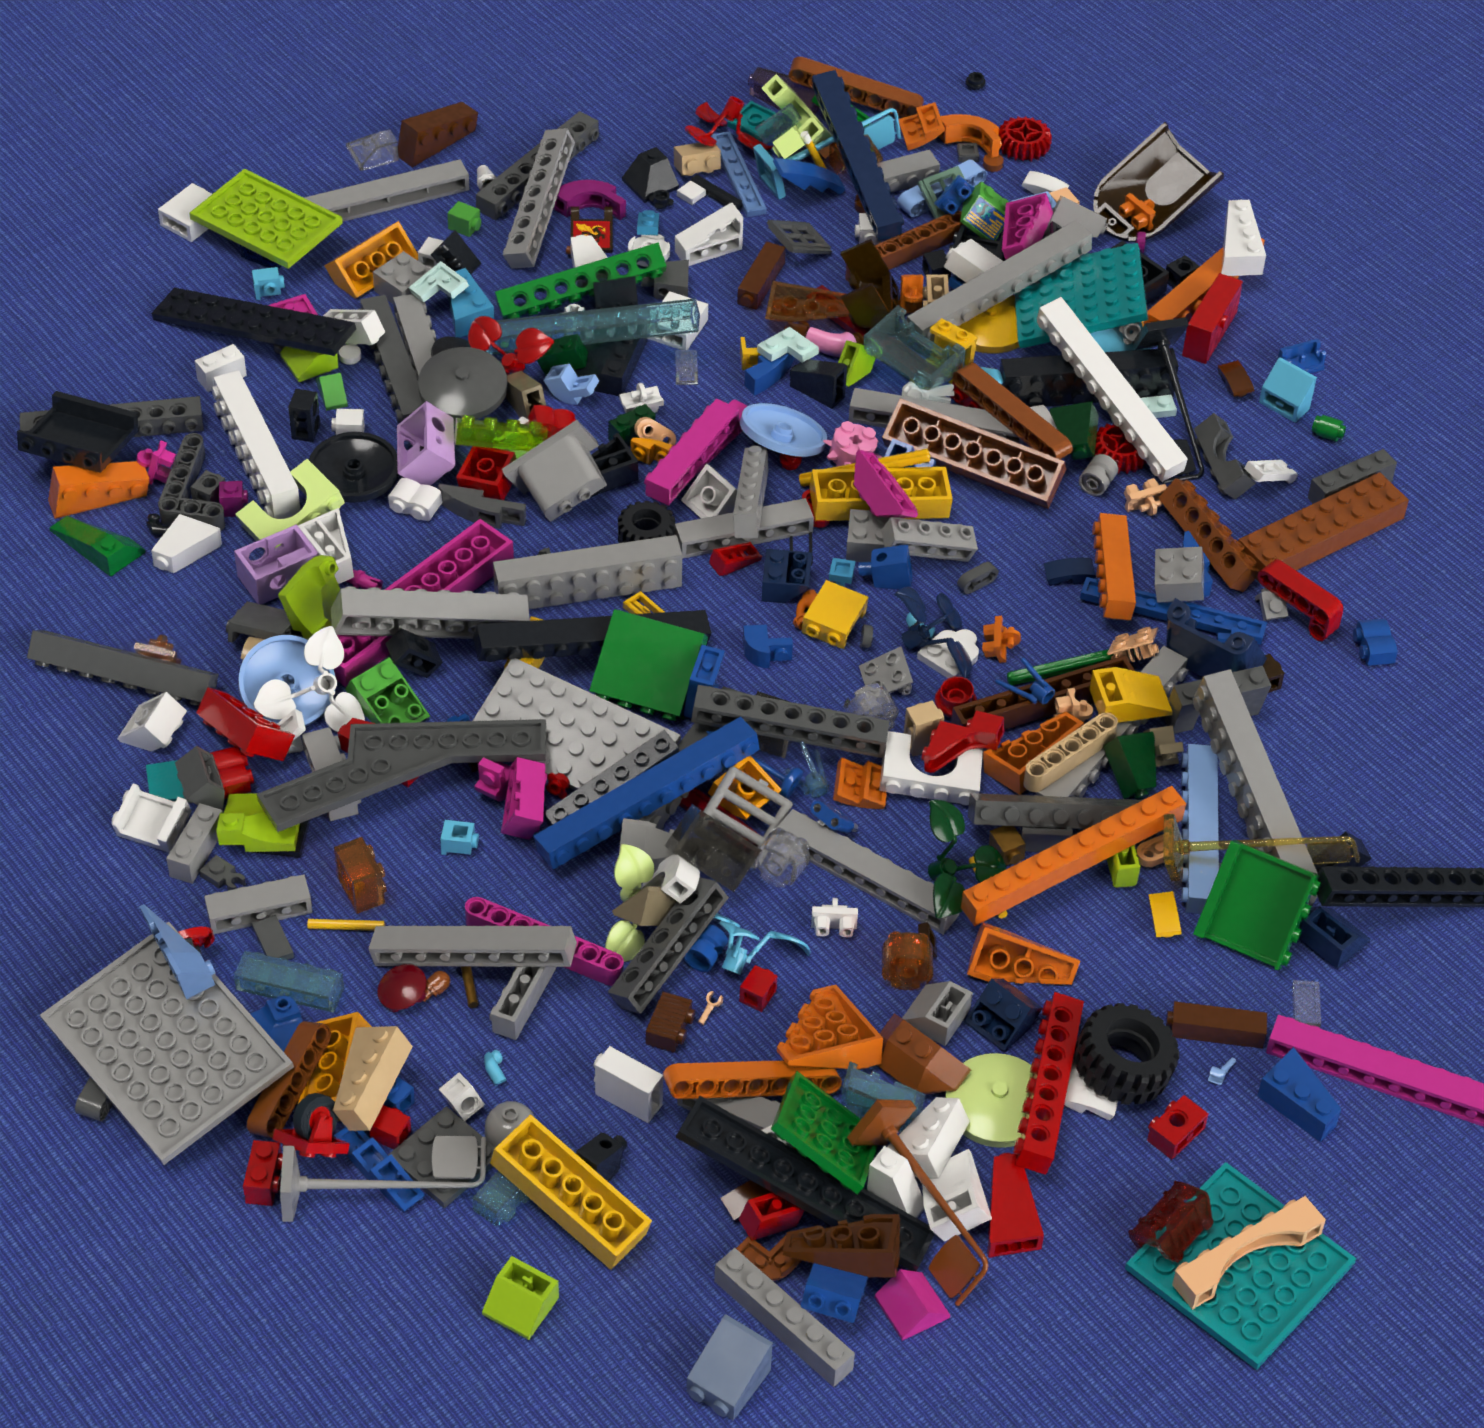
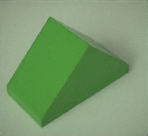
M341 373L316 378L326 411L348 407Z

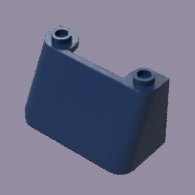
M1176 598L1173 600L1167 611L1166 647L1188 658L1186 669L1203 678V676L1229 669L1232 672L1263 666L1267 658L1255 638L1242 632H1235L1223 644L1196 630L1198 622L1191 618L1189 606Z

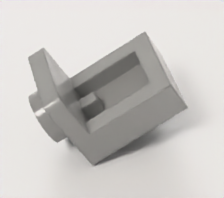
M1261 589V592L1255 596V600L1260 601L1263 621L1288 617L1286 601L1268 589Z

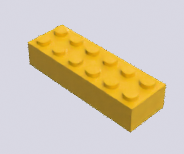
M946 467L887 468L917 508L918 515L916 518L904 519L949 518L953 498ZM812 469L809 489L815 521L849 520L850 509L870 511L869 505L859 496V491L854 486L855 469Z
M531 1114L493 1151L490 1164L610 1270L647 1234L652 1220Z

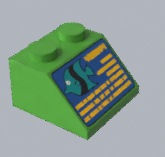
M981 181L974 187L975 189L972 194L963 202L960 222L981 238L996 240L1004 228L1006 203L1009 201L1002 198L993 188Z

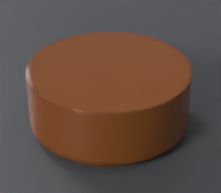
M986 154L983 158V167L990 172L1000 171L1003 168L1004 159L1001 155L991 158Z

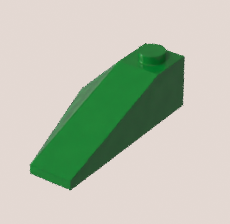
M69 516L64 517L49 528L50 532L110 577L146 553L142 546L129 537Z

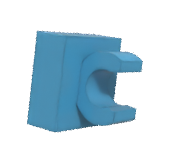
M833 558L829 572V581H835L836 584L845 587V583L852 584L856 561Z

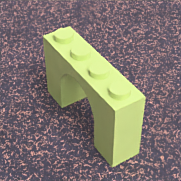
M777 74L762 87L769 98L795 125L797 124L800 134L803 131H808L814 145L832 136L794 90ZM834 142L818 152L826 159L837 149V145Z
M306 459L290 471L297 487L307 496L304 507L296 515L285 519L270 517L254 500L235 515L241 526L255 541H258L296 524L298 526L340 508L345 503L340 491Z

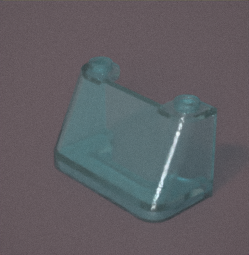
M899 305L864 335V349L868 355L874 356L915 383L920 389L930 390L953 380L952 374L965 366V348L957 343L952 348L947 345L944 349L914 330V322H907L904 317L906 310Z

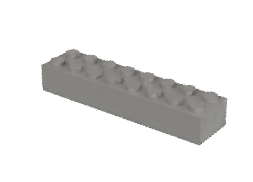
M677 535L495 561L493 562L494 592L497 594L516 592L519 595H527L529 609L635 594L639 591L650 592L682 587V552Z
M350 586L340 589L331 607L332 626L336 635L393 636L402 628L420 637L473 639L477 624L530 621L527 595H519L516 592L508 594H497L492 591L485 593H473L472 591L456 593L449 590L428 592L425 589L404 591L401 588L381 590L377 587L357 589Z

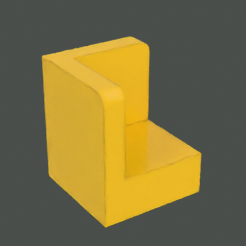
M740 337L742 370H746L758 364V356L761 354L757 352V348H746L745 337Z

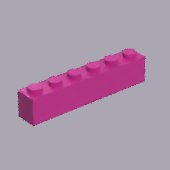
M715 399L711 405H708L700 418L694 420L692 427L682 434L679 442L670 448L665 458L659 460L652 473L649 472L644 480L646 496L669 506L739 425V408L719 399Z

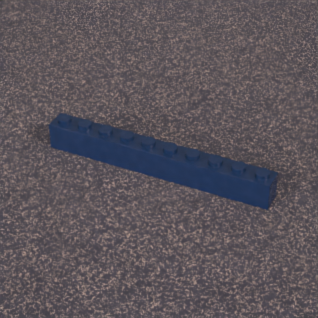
M836 70L813 75V92L877 240L880 241L901 235L902 225H904L902 213L897 212V202L894 197L891 198L890 186L888 182L883 180V170L881 166H877L876 154L870 150L869 138L863 134V124L857 120L856 108L851 106V98L849 92L844 90L845 86L842 77H838Z

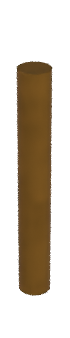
M460 966L468 1007L476 1008L478 1006V999L471 966Z

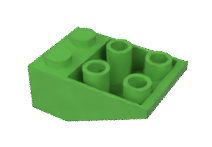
M390 657L353 678L345 688L347 693H350L358 700L364 715L372 723H417L430 717Z

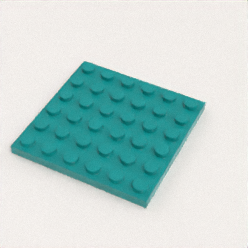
M1128 243L1121 247L1106 248L1099 252L1083 254L1053 273L1025 287L1020 292L1015 293L1019 347L1025 348L1051 342L1049 335L1039 327L1037 317L1040 307L1060 297L1063 298L1089 333L1149 320L1139 244Z
M1225 1162L1126 1263L1125 1270L1257 1370L1352 1268L1357 1258L1323 1233L1300 1247L1280 1245L1257 1249L1235 1261L1223 1274L1217 1285L1215 1296L1192 1310L1172 1285L1176 1268L1183 1262L1190 1263L1197 1259L1198 1255L1204 1250L1216 1248L1225 1238L1235 1237L1246 1226L1250 1224L1254 1226L1261 1222L1268 1213H1276L1285 1206Z

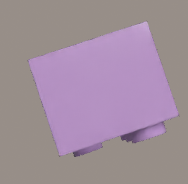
M426 401L397 425V466L399 475L414 480L421 485L431 486L445 473L453 469L455 466L453 417ZM404 441L411 443L413 447L407 451L404 447Z
M297 524L234 551L237 576L257 604L261 605L278 598L279 592L306 562L319 556V553ZM259 547L265 549L261 558L257 560L249 559V555L254 549Z

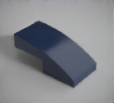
M1066 558L1044 563L1047 581L1050 586L1072 579L1075 585L1084 582L1086 577L1096 578L1091 558Z

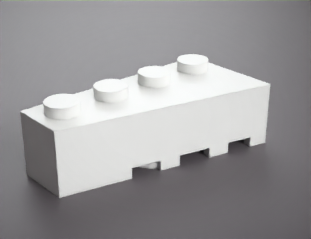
M1229 200L1225 218L1221 274L1227 276L1262 275L1266 253L1250 200Z

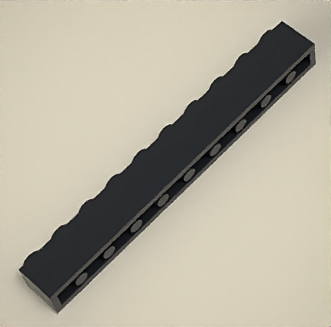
M706 610L635 614L704 633L708 637L707 644L712 634ZM612 616L477 624L473 635L478 661L495 662L497 660H511L514 658L541 659L554 656L601 653Z

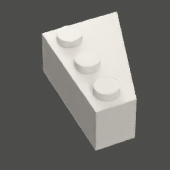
M731 202L675 235V253L680 260H689V266L741 250L743 216Z
M936 1097L898 1136L929 1178H939L970 1121L959 1098ZM891 1143L887 1146V1148L898 1153Z

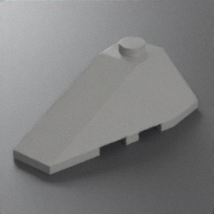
M623 818L620 846L621 844L631 845L647 853L654 863V873L658 870L659 864L673 854H678L696 868L721 865L722 846L696 837L687 839L678 836V831L672 829L669 832L657 829L656 824L649 821ZM702 852L707 853V854H705V855L702 856V861H701L700 858H699L700 853H702ZM709 855L710 861L708 863H704L703 861H705Z

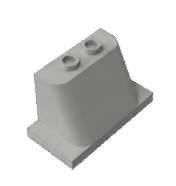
M575 420L502 468L504 475L523 494L530 491L543 514L550 522L569 512L574 506L589 499L591 495L607 486L590 453L599 444L578 420Z

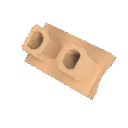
M1155 478L1144 482V490L1139 491L1135 484L1126 486L1124 495L1127 500L1125 504L1127 512L1139 509L1140 512L1146 511L1150 516L1156 515L1157 507L1162 506L1159 496L1167 488L1165 484L1159 485Z
M1075 688L1067 689V696L1055 698L1057 714L1053 715V718L1060 715L1058 713L1068 712L1084 722L1093 715V707L1086 700L1079 702L1075 699Z

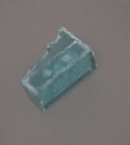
M849 1062L842 1086L841 1104L860 1119L864 1117L877 1099L911 1100L916 1109L899 1129V1132H902L924 1110L926 1094L896 1081L892 1085L879 1079L880 1074L872 1071L871 1075L856 1069L857 1064Z

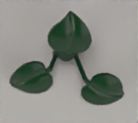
M942 800L929 801V820L932 833L939 841L944 843L950 842L940 855H937V861L930 863L928 866V874L934 880L933 905L935 917L940 919L963 911L961 909V902L965 888L962 884L956 882L957 879L953 876L955 872L976 868L975 877L980 883L1006 870V864L999 851L989 845L980 846L976 849L974 853L975 863L957 866L954 860L945 858L947 853L956 844V836L964 833L965 822L961 812L951 803Z

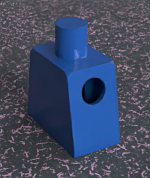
M908 545L874 549L871 554V562H859V576H872L874 587L899 590L904 587L912 588L913 571Z

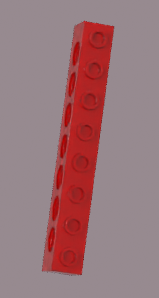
M1054 992L1050 1001H1045L1042 1009V1015L1045 1016V1020L1042 1019L1039 1025L1038 1034L1041 1035V1039L1038 1038L1034 1048V1053L1038 1055L1037 1058L1034 1057L1030 1068V1073L1034 1075L1028 1081L1026 1092L1030 1094L1029 1098H1025L1022 1112L1026 1114L1025 1118L1022 1117L1017 1132L1021 1133V1138H1017L1013 1153L1017 1154L1015 1165L1045 1175L1054 1160L1084 1004L1082 1000L1058 992Z

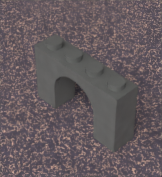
M1258 666L1232 672L1250 716L1258 715L1271 688V683L1264 667ZM1202 679L1173 687L1168 699L1173 713L1163 717L1167 726L1173 725L1174 734L1193 730L1200 715L1199 711H1196L1194 708L1193 697Z

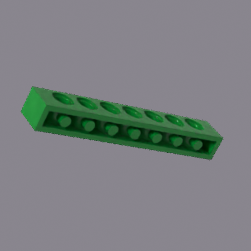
M659 242L496 291L495 299L502 321L508 320V322L520 319L521 315H535L540 313L541 309L547 307L555 309L560 307L561 303L567 301L570 303L578 302L583 296L590 295V297H594L593 282H599L596 278L597 274H605L608 278L607 280L635 276L637 284L642 282L643 278L649 276L651 278L662 276L667 266ZM644 261L648 264V267L640 269L637 263ZM619 267H624L628 273L626 275H619L616 270ZM582 279L586 281L587 286L580 288L575 282ZM557 286H564L567 291L564 294H559L555 291V288ZM537 292H543L546 298L538 300L534 295ZM517 298H522L526 301V304L524 306H517L514 301Z

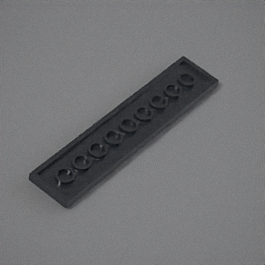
M175 287L151 313L155 321L332 356L336 355L356 330L355 322Z
M701 1096L697 1099L675 1137L831 1226H838V1221L846 1219L848 1223L861 1221L863 1216L870 1214H899L900 1256L898 1264L910 1271H917L935 1235L930 1226L864 1188L858 1194L851 1189L845 1188L838 1179L830 1173L822 1171L818 1164L810 1158L802 1156L792 1147Z

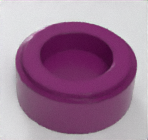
M1138 231L1135 243L1139 244L1140 252L1144 253L1146 232Z

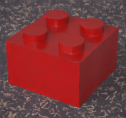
M473 444L456 476L459 487L483 490L485 498L504 500L513 483L504 475L502 468L516 460L515 452Z

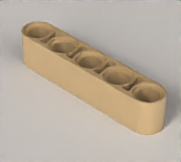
M1107 712L1097 715L1029 761L1025 769L1024 787L1031 792H1040L1104 749L1103 746L1115 738L1118 723L1115 715Z

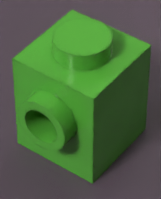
M460 201L447 213L448 229L456 230L457 233L470 237L475 231L479 230L481 226L480 209Z

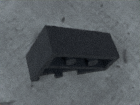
M616 433L613 436V440L607 444L602 443L598 446V450L591 454L607 486L591 495V497L638 480V460L619 433Z

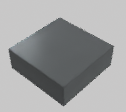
M977 143L957 144L958 162H965L970 159L979 162Z

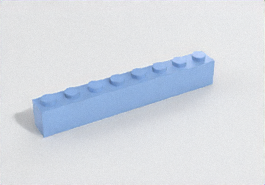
M1188 744L1187 752L1182 753L1181 768H1185V772H1182L1181 786H1185V791L1182 790L1181 797L1186 802L1183 820L1181 821V824H1185V829H1182L1181 834L1182 843L1185 844V848H1182L1181 863H1185V868H1182L1181 882L1185 883V887L1182 888L1181 902H1186V913L1201 914L1219 871L1218 758L1209 745Z

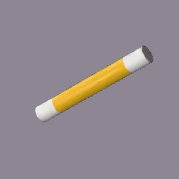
M803 131L800 136L805 142V146L815 165L826 168L808 131Z

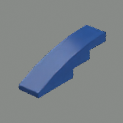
M775 158L773 160L780 176L803 190L807 189L810 185L820 192L830 188L839 195L846 190L839 176L826 168L792 159Z
M345 1127L333 1136L350 1143L348 1154L345 1155L368 1180L413 1181L392 1154L388 1156L373 1137L370 1139L364 1131H349ZM420 1188L378 1189L403 1213L425 1197Z

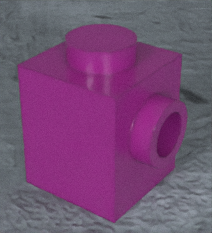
M242 481L219 482V502L223 506L224 517H235V514L248 503V490H243Z

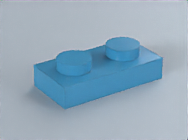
M652 210L639 212L637 235H658L659 213H655Z

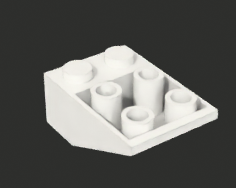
M969 1149L949 1158L939 1178H929L967 1231L992 1219L973 1156ZM922 1184L923 1204L930 1229L944 1242L954 1235L961 1234Z

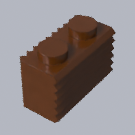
M663 991L646 1028V1044L652 1047L656 1046L662 1050L666 1049L672 1053L676 1051L678 1044L683 1045L687 1035L685 1027L687 1024L691 1025L693 1023L696 1010L692 1009V999Z

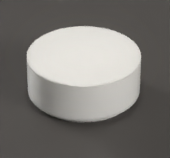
M352 344L342 346L339 350L340 361L347 365L358 363L361 360L360 348Z

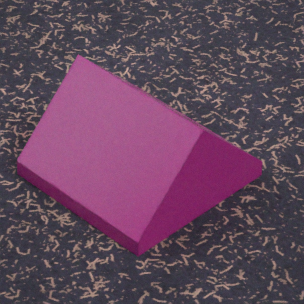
M900 1269L896 1277H892L874 1296L902 1341L950 1318L949 1312L922 1272Z

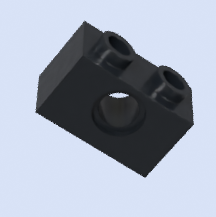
M401 628L386 642L394 664L428 678L443 663L434 642Z

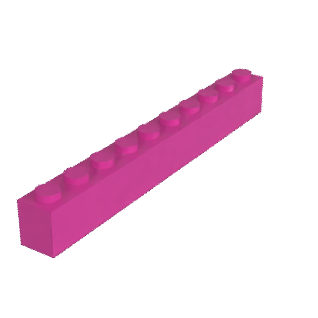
M1277 1016L1268 1042L1267 1054L1283 1058L1294 1047L1311 1069L1484 1127V1083L1448 1072L1443 1068H1436L1418 1060L1397 1055L1392 1051L1373 1047L1368 1043L1359 1042L1341 1034L1320 1029L1317 1026L1296 1021L1290 1017Z

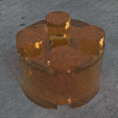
M895 931L888 935V939L882 946V976L884 980L890 981L891 986L894 988L914 990L920 988L921 983L925 981L928 983L932 979L933 947L926 934L900 933Z

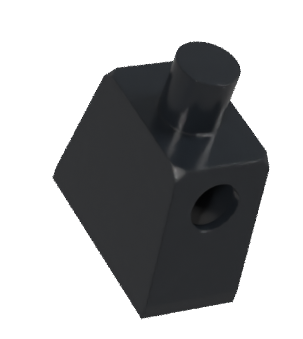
M600 1133L579 1148L576 1154L609 1182L620 1169L622 1152L627 1148V1142L620 1135L612 1138L606 1133Z

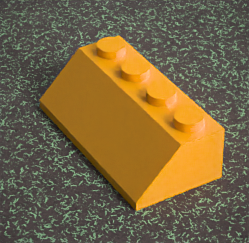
M398 221L324 266L335 285L356 299L374 288L373 271L403 251L418 260V253Z
M359 1012L315 1022L327 1024L330 1027L331 1039L303 1090L299 1102L307 1095L313 1093L329 1096L334 1102L336 1101L356 1027H372Z

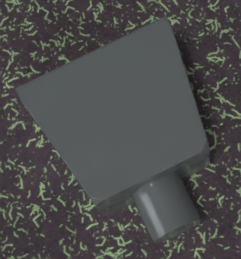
M689 260L665 262L667 266L666 271L663 272L662 276L657 278L649 276L643 278L641 282V287H654L655 299L664 300L669 291L688 297Z

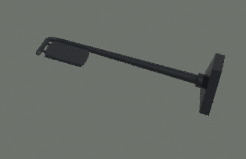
M1186 317L1145 323L1132 342L1134 350L1158 347L1162 352L1200 469L1198 474L1189 475V473L1196 470L1188 441L1184 439L1173 440L1188 459L1184 471L1175 475L1187 474V476L1176 477L1182 481L1200 478L1204 472L1203 462L1169 348L1170 345H1174L1188 327L1189 324ZM1169 478L1161 483H1172L1175 478Z

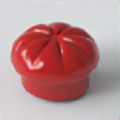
M954 676L943 682L941 688L936 692L934 700L937 709L940 708L944 716L952 718L953 707L975 701L977 697L974 693V687L968 679Z

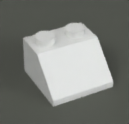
M167 692L160 694L137 707L117 739L122 743L151 752L158 748H165L171 743L173 732L183 724L182 718L187 710Z

